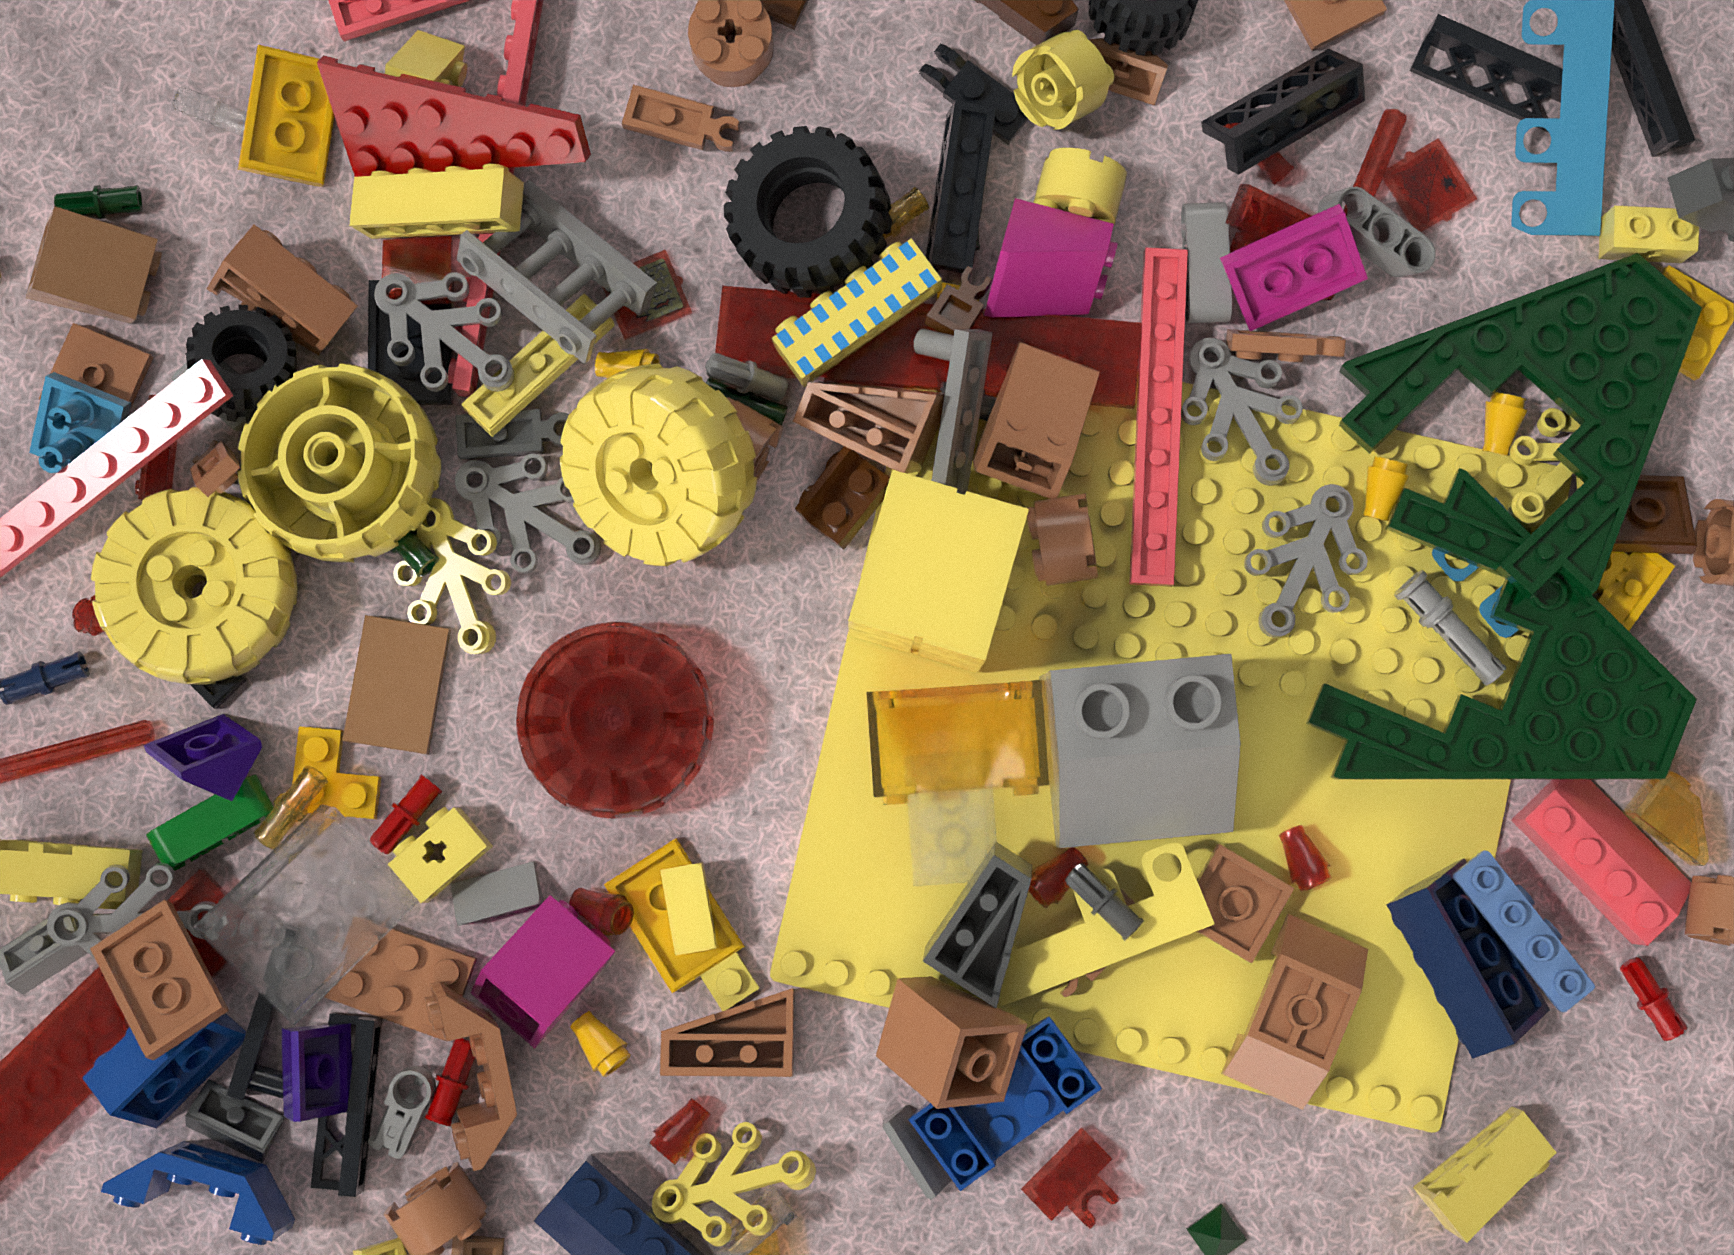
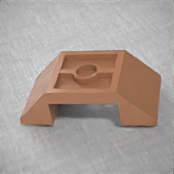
M1287 914L1271 954L1276 956L1274 964L1245 1034H1237L1221 1074L1303 1110L1329 1072L1361 994L1368 949Z
M438 981L430 983L433 996L425 997L427 1013L433 1030H441L447 1042L469 1036L473 1057H476L478 1066L483 1065L484 1069L483 1072L477 1073V1080L481 1097L485 1102L457 1108L458 1122L451 1124L456 1150L458 1149L460 1160L468 1158L473 1171L483 1169L517 1116L500 1028L492 1015Z

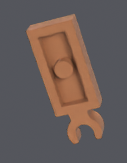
M634 84L621 123L623 129L703 150L706 139L711 140L718 149L725 152L733 151L734 143L731 140L723 139L720 136L721 132L727 128L739 131L740 128L739 121L734 117L722 116L717 120L713 119V106Z
M1227 329L1226 345L1231 351H1236L1237 358L1261 359L1262 353H1278V360L1288 362H1303L1304 355L1316 356L1318 354L1344 357L1346 339H1342L1340 336H1315L1303 333Z
M213 440L210 443V447L201 456L197 455L192 460L194 465L190 468L194 483L207 497L215 490L219 494L223 493L238 478L235 472L240 468L233 451L222 440L219 443Z

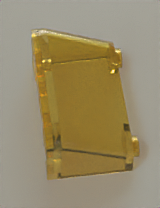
M1042 680L866 692L873 797H882L883 805L909 803L908 795L917 793L997 787L1013 788V796L1039 794V786L1049 785Z

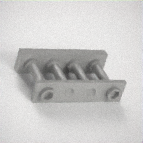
M530 180L524 183L520 231L495 232L483 243L468 230L463 232L460 237L457 261L461 263L465 271L481 279L556 340L562 350L574 355L584 364L590 360L597 336L593 331L622 306L628 307L640 316L650 307L657 284L656 281ZM526 229L533 230L546 243L515 269L497 255L500 250ZM559 254L564 255L579 267L548 294H545L529 281L532 276ZM590 280L596 281L611 294L580 321L561 307L563 303Z

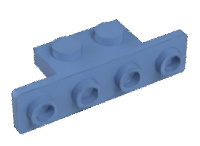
M1481 851L1453 873V879L1558 1011L1567 1012L1595 989V984L1561 943L1562 936L1556 927L1546 918H1541L1533 908L1535 902L1529 893L1519 884H1514L1489 851Z

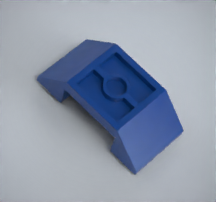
M1048 1016L1025 1030L1004 1102L940 1109L935 1108L930 1102H926L908 1120L957 1188L962 1191L995 1167L998 1157L1063 1110L1066 1114L1071 1112L1100 1091L1102 1087L1052 1018Z
M187 1141L160 1151L104 1182L101 1192L114 1196L113 1202L133 1208L140 1207V1204H145L169 1192L172 1182L192 1185L193 1181L210 1185L208 1191L222 1197L232 1198L237 1193L239 1197L229 1229L240 1232L242 1240L258 1245H265L267 1241L272 1242L293 1228L295 1221L266 1164Z

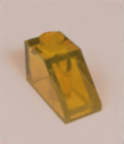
M1673 771L1668 772L1666 779L1646 780L1623 810V814L1688 865L1705 866L1709 860L1701 801L1698 796L1689 790L1691 784L1684 777Z

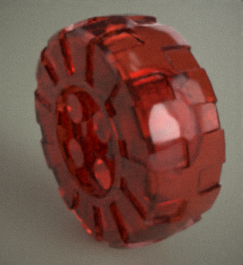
M601 622L586 625L581 629L562 636L542 652L541 657L534 664L530 672L527 673L518 696L516 734L519 748L528 769L536 781L554 799L585 815L607 819L638 817L664 807L683 793L701 771L711 747L715 723L713 701L701 669L689 653L674 640L663 633L639 624ZM612 707H619L624 713L622 726L613 731L607 730L602 722L605 711Z

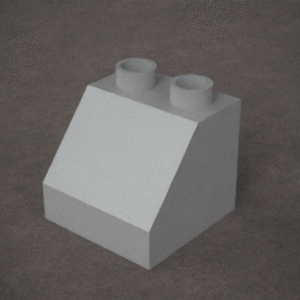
M1231 654L1050 670L1039 676L1056 847L1067 848L1233 832L1241 743Z

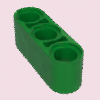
M255 774L244 779L233 801L214 794L154 828L146 834V837L159 861L170 865L176 871L186 866L184 861L190 859L193 862L223 845V839L232 840L260 824V818L265 817L267 820L274 816L277 811Z

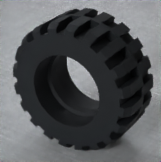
M807 126L794 127L793 134L786 136L781 130L771 134L772 141L765 146H762L760 142L750 149L753 156L748 161L741 159L734 170L738 178L737 180H729L725 191L731 202H726L723 205L724 218L729 223L726 230L731 242L736 247V251L747 266L764 284L770 283L775 291L787 295L792 289L798 298H811L812 291L816 290L820 294L831 291L834 294L835 286L840 284L845 286V279L856 269L865 266L867 269L874 265L871 259L873 255H880L885 250L887 242L883 234L890 233L892 227V219L888 213L892 209L890 196L870 156L862 147H856L852 138L843 133L837 134L835 138L830 128L820 126L816 128L815 133H810ZM812 183H826L834 185L843 191L845 200L842 213L836 224L823 236L804 243L786 242L775 236L773 224L777 209L782 201L797 188Z

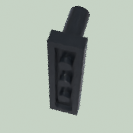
M286 924L279 927L226 1094L228 1097L243 1101L249 1096L250 1090L283 1099V1071L259 1065L301 932L299 928Z

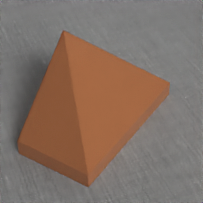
M1104 38L1089 39L1099 50L1105 63L1113 70L1114 81L1109 86V91L1155 105L1168 65L1157 55H1153L1151 51H1146L1145 56L1135 55V50L1128 49L1127 53L1118 50V44L1113 43L1109 45L1104 41Z

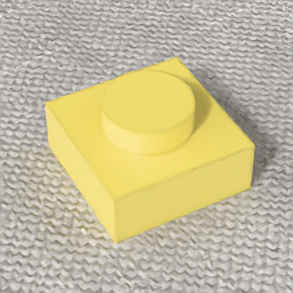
M737 952L700 975L722 1011L729 1009L760 988Z

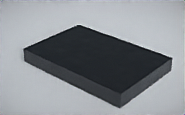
M369 280L368 369L397 383L419 405H453V384L447 383L444 389L434 392L428 390L421 381V370L425 366L421 325L409 315H407L408 340L415 349V358L406 366H399L392 362L387 353L388 344L392 340L390 318L388 314L378 307L374 297L376 285L380 280ZM454 282L448 287V291L454 293ZM444 297L442 300L419 301L431 311L454 308V301L448 299V297ZM440 340L442 364L448 374L450 361L454 358V350ZM405 345L398 346L394 351V356L398 358L406 356L409 348ZM432 371L427 377V382L432 384L439 382L442 378V373Z

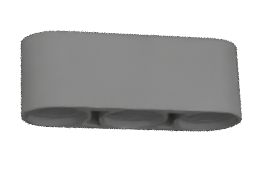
M1349 187L1329 193L1320 200L1318 213L1337 204H1340L1342 207V202L1344 201L1348 208L1346 218L1358 252L1389 275L1404 277L1423 273L1434 264L1436 250L1430 239L1364 189ZM1374 226L1379 230V239L1375 237ZM1406 250H1408L1410 253V263L1407 261L1406 258Z
M1226 202L1183 204L1181 224H1185L1186 230H1181L1182 249L1188 250L1186 305H1189V311H1185L1186 322H1230L1232 315V289L1220 260L1221 257L1230 253Z

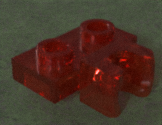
M1240 184L1225 224L1241 231L1235 233L1230 246V253L1307 219L1312 215L1250 184Z
M1082 1127L1021 1188L1051 1221L1068 1206L1089 1229H1092L1096 1224V1218L1088 1208L1090 1198L1102 1196L1110 1204H1116L1121 1199L1098 1176L1101 1170L1113 1158Z

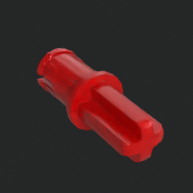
M421 774L398 804L394 802L391 805L394 808L393 811L370 837L371 844L380 852L386 855L390 854L414 824L417 827L421 824L418 819L443 791Z
M1634 957L1620 966V971L1639 999L1637 1002L1638 1009L1645 1011L1662 1040L1669 1041L1682 1035L1688 1027L1668 998L1670 994L1668 989L1659 987L1641 958Z
M460 1038L454 1040L442 1074L436 1075L435 1079L439 1082L428 1113L425 1115V1118L430 1121L451 1127V1121L463 1089L468 1090L469 1088L466 1081L475 1060L468 1039Z

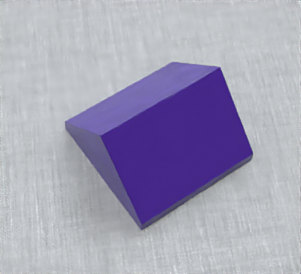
M221 714L147 743L144 747L147 754L181 780L233 801L259 755L262 743L258 737L226 715Z
M351 1023L282 1028L284 1117L293 1122H301L347 1112L352 1071Z

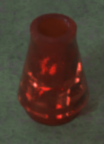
M1302 825L1293 827L1278 835L1283 845L1291 883H1296L1300 892L1312 889L1332 879L1328 870L1331 865L1306 834Z
M1070 847L1062 854L1032 869V878L1028 892L1045 908L1052 903L1058 904L1070 888L1065 881L1067 875L1080 863L1087 867L1089 864L1086 858L1078 849Z
M581 887L576 889L570 897L569 904L576 912L606 936L623 934L632 923L634 909L624 895L591 891Z
M691 1098L686 1105L652 1131L655 1136L650 1140L649 1144L676 1165L681 1157L686 1159L705 1121L711 1114Z

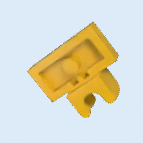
M1611 552L1599 587L1595 592L1599 593L1596 600L1630 631L1675 568V565L1658 553L1629 552L1626 554L1625 552Z

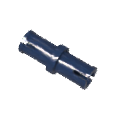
M78 651L47 664L39 661L32 664L29 670L6 678H0V689L4 688V691H0V698L5 705H9L38 693L48 695L55 691V687L81 678H87L90 675L88 667H82V665L87 664L85 657Z

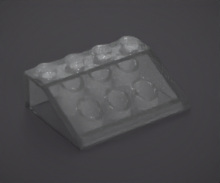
M321 804L204 915L193 928L228 964L295 1026L419 901L388 866V863L337 808Z

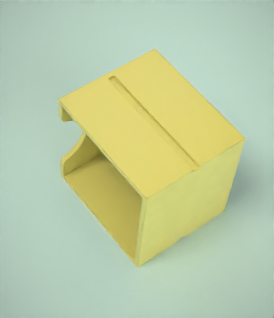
M892 470L848 619L849 636L977 673L987 658L1029 509L966 491L965 495L956 493L957 488Z

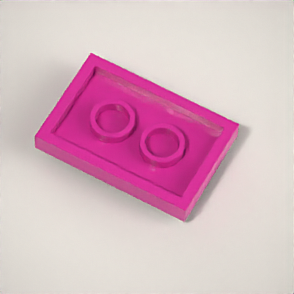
M1340 204L1220 258L1249 331H1253L1368 279L1345 212Z

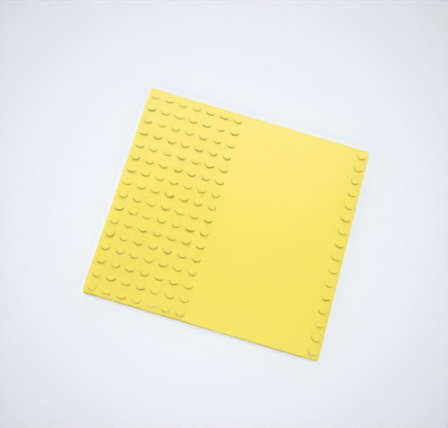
M926 324L921 325L917 330V332L921 329L936 331L935 329L927 326ZM991 339L984 383L986 395L997 398L1018 345ZM913 347L904 389L941 392L940 386L942 382H947L950 361L917 354ZM1052 353L1100 372L1072 464L1058 497L1086 493L1096 557V565L1088 567L1096 566L1098 578L1050 586L1046 585V580L1038 581L1034 569L1032 550L1040 549L1039 539L1032 540L1028 520L1026 519L987 658L977 673L849 636L848 630L772 961L770 977L775 982L889 1008L898 978L932 976L982 1000L924 963L923 956L926 944L995 842L1032 864V878L1014 939L1017 949L1085 923L1073 889L1065 881L1070 871L1080 863L1084 864L1091 872L1101 869L1111 870L1117 879L1120 889L1137 903L1154 896L1141 863L1145 852L1170 842L1180 843L1185 849L1197 879L1216 845L1220 844L1295 888L1252 963L1245 961L1202 934L1193 932L1108 965L1093 981H1090L1085 975L1078 977L1077 989L1068 997H1063L1060 993L1068 985L1067 981L1002 1006L999 1009L1024 1020L1027 1023L1026 1029L1050 1016L1075 1051L1266 1094L1221 1073L1237 1034H1245L1276 959V956L1271 954L1284 920L1287 914H1290L1368 949L1361 994L1330 1070L1307 1104L1435 1133L1441 1128L1459 1039L1456 1029L1444 1007L1438 1003L1434 989L1424 971L1416 964L1413 952L1401 930L1393 923L1391 913L1386 904L1404 890L1458 860L1465 858L1466 862H1468L1483 850L1489 851L1495 859L1511 780H1336L1331 778V775L1346 740L1307 725L1306 722L1321 685L1325 683L1443 732L1457 696L1460 694L1500 709L1530 635L1519 629L1510 637H1500L1480 614V604L1503 585L1504 577L1478 568L1462 581L1450 579L1432 556L1433 548L1386 530L1397 501L1388 521L1363 515L1366 503L1367 466H1372L1374 456L1408 464L1405 475H1408L1409 478L1404 488L1441 503L1445 500L1456 471L1459 468L1464 469L1493 498L1496 497L1506 510H1508L1509 504L1518 493L1523 491L1532 492L1556 466L1532 461L1527 465H1520L1515 463L1510 455L1504 456L1498 453L1486 452L1479 448L1399 430L1393 431L1369 454L1339 426L1341 417L1303 409L1295 423L1284 424L1275 416L1251 410L1271 447L1282 451L1289 460V470L1284 480L1277 485L1267 486L1260 483L1254 476L1253 465L1257 457L1234 417H1232L1226 437L1228 449L1225 456L1218 461H1210L1202 455L1201 445L1204 438L1210 434L1221 398L1218 390L1209 388L1205 399L1208 411L1204 421L1198 425H1189L1181 417L1174 585L1172 587L1130 585L1138 372ZM1182 382L1181 409L1185 400L1190 397L1193 384ZM1191 405L1187 408V412L1191 416L1197 417L1202 414L1198 406ZM1282 406V411L1286 415L1296 414L1294 407ZM979 419L974 453L987 421ZM940 424L921 470L908 474L932 480ZM1216 441L1207 443V447L1211 452L1217 453L1222 450L1221 444ZM1273 458L1265 460V464L1270 470L1280 468L1277 460ZM972 460L968 492L1024 508L1035 507L1034 501L1050 499L978 473ZM886 466L885 474L890 477L894 469ZM1572 476L1545 502L1546 511L1542 519L1536 526L1526 529L1530 534L1568 499ZM1329 484L1339 485L1345 488L1353 499V512L1347 522L1356 547L1361 549L1367 556V566L1356 575L1344 573L1339 566L1341 553L1330 529L1324 546L1338 585L1349 594L1350 601L1348 606L1338 613H1330L1323 608L1321 604L1322 591L1312 567L1292 610L1295 614L1293 629L1282 637H1269L1259 627V615L1266 606L1277 602L1296 559L1271 567L1268 572L1261 576H1253L1244 567L1245 557L1255 549L1267 551L1307 537L1314 521L1291 527L1287 533L1279 538L1267 536L1262 529V522L1273 511L1286 513L1309 505L1313 494L1322 486ZM1328 498L1326 500V508L1330 512H1338L1339 502L1334 498ZM883 501L878 506L875 512V517L872 525V530L870 534L864 564L867 558V554L869 551V547L872 541V537L874 534V530L877 524V520L879 517ZM1528 501L1522 502L1525 510L1529 512L1536 511L1532 503ZM1276 517L1270 518L1269 527L1275 532H1280L1283 529V522ZM1349 554L1346 558V563L1350 568L1358 569L1360 560L1356 555ZM1445 554V560L1452 568L1463 569L1469 565L1467 562ZM1254 555L1251 558V565L1256 570H1263L1265 560L1259 555ZM1420 570H1424L1427 573L1426 580L1442 597L1448 596L1452 600V610L1486 645L1489 651L1506 666V670L1503 671L1504 673L1491 684L1485 686L1473 670L1462 661L1432 627L1428 629L1426 626L1423 627L1419 623L1420 617L1403 599L1397 600L1394 596L1395 592ZM1331 592L1328 601L1333 607H1340L1342 597L1337 592ZM1278 611L1272 614V623L1277 627H1283L1286 622L1284 614ZM1495 620V621L1498 622L1499 624L1507 625V624H1505V623H1503V622H1500V621H1498V620ZM1231 654L1241 743L1233 832L1067 848L1056 847L1039 676L1050 670ZM1160 854L1153 864L1154 873L1163 881H1172L1181 872V862L1174 854ZM1102 881L1111 890L1110 886Z

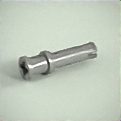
M1420 570L1409 578L1395 592L1394 596L1397 600L1403 599L1420 617L1419 623L1423 627L1426 626L1427 629L1432 627L1462 661L1473 670L1485 686L1491 684L1504 673L1503 671L1506 670V666L1461 621L1452 610V600L1448 596L1442 597L1426 580L1427 573L1424 570Z

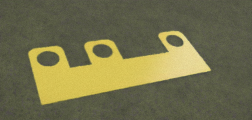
M1170 842L1149 850L1142 856L1141 863L1154 896L1128 906L1144 922L1126 941L1098 913L1094 916L1091 913L1093 908L1073 890L1085 923L1019 949L1013 943L997 1008L1214 925L1215 923L1184 847L1178 842ZM1171 853L1180 860L1181 872L1176 879L1163 881L1155 875L1153 864L1160 854ZM1101 869L1093 872L1100 880L1106 882L1111 890L1116 888L1118 890L1116 895L1126 904L1117 879L1111 870Z

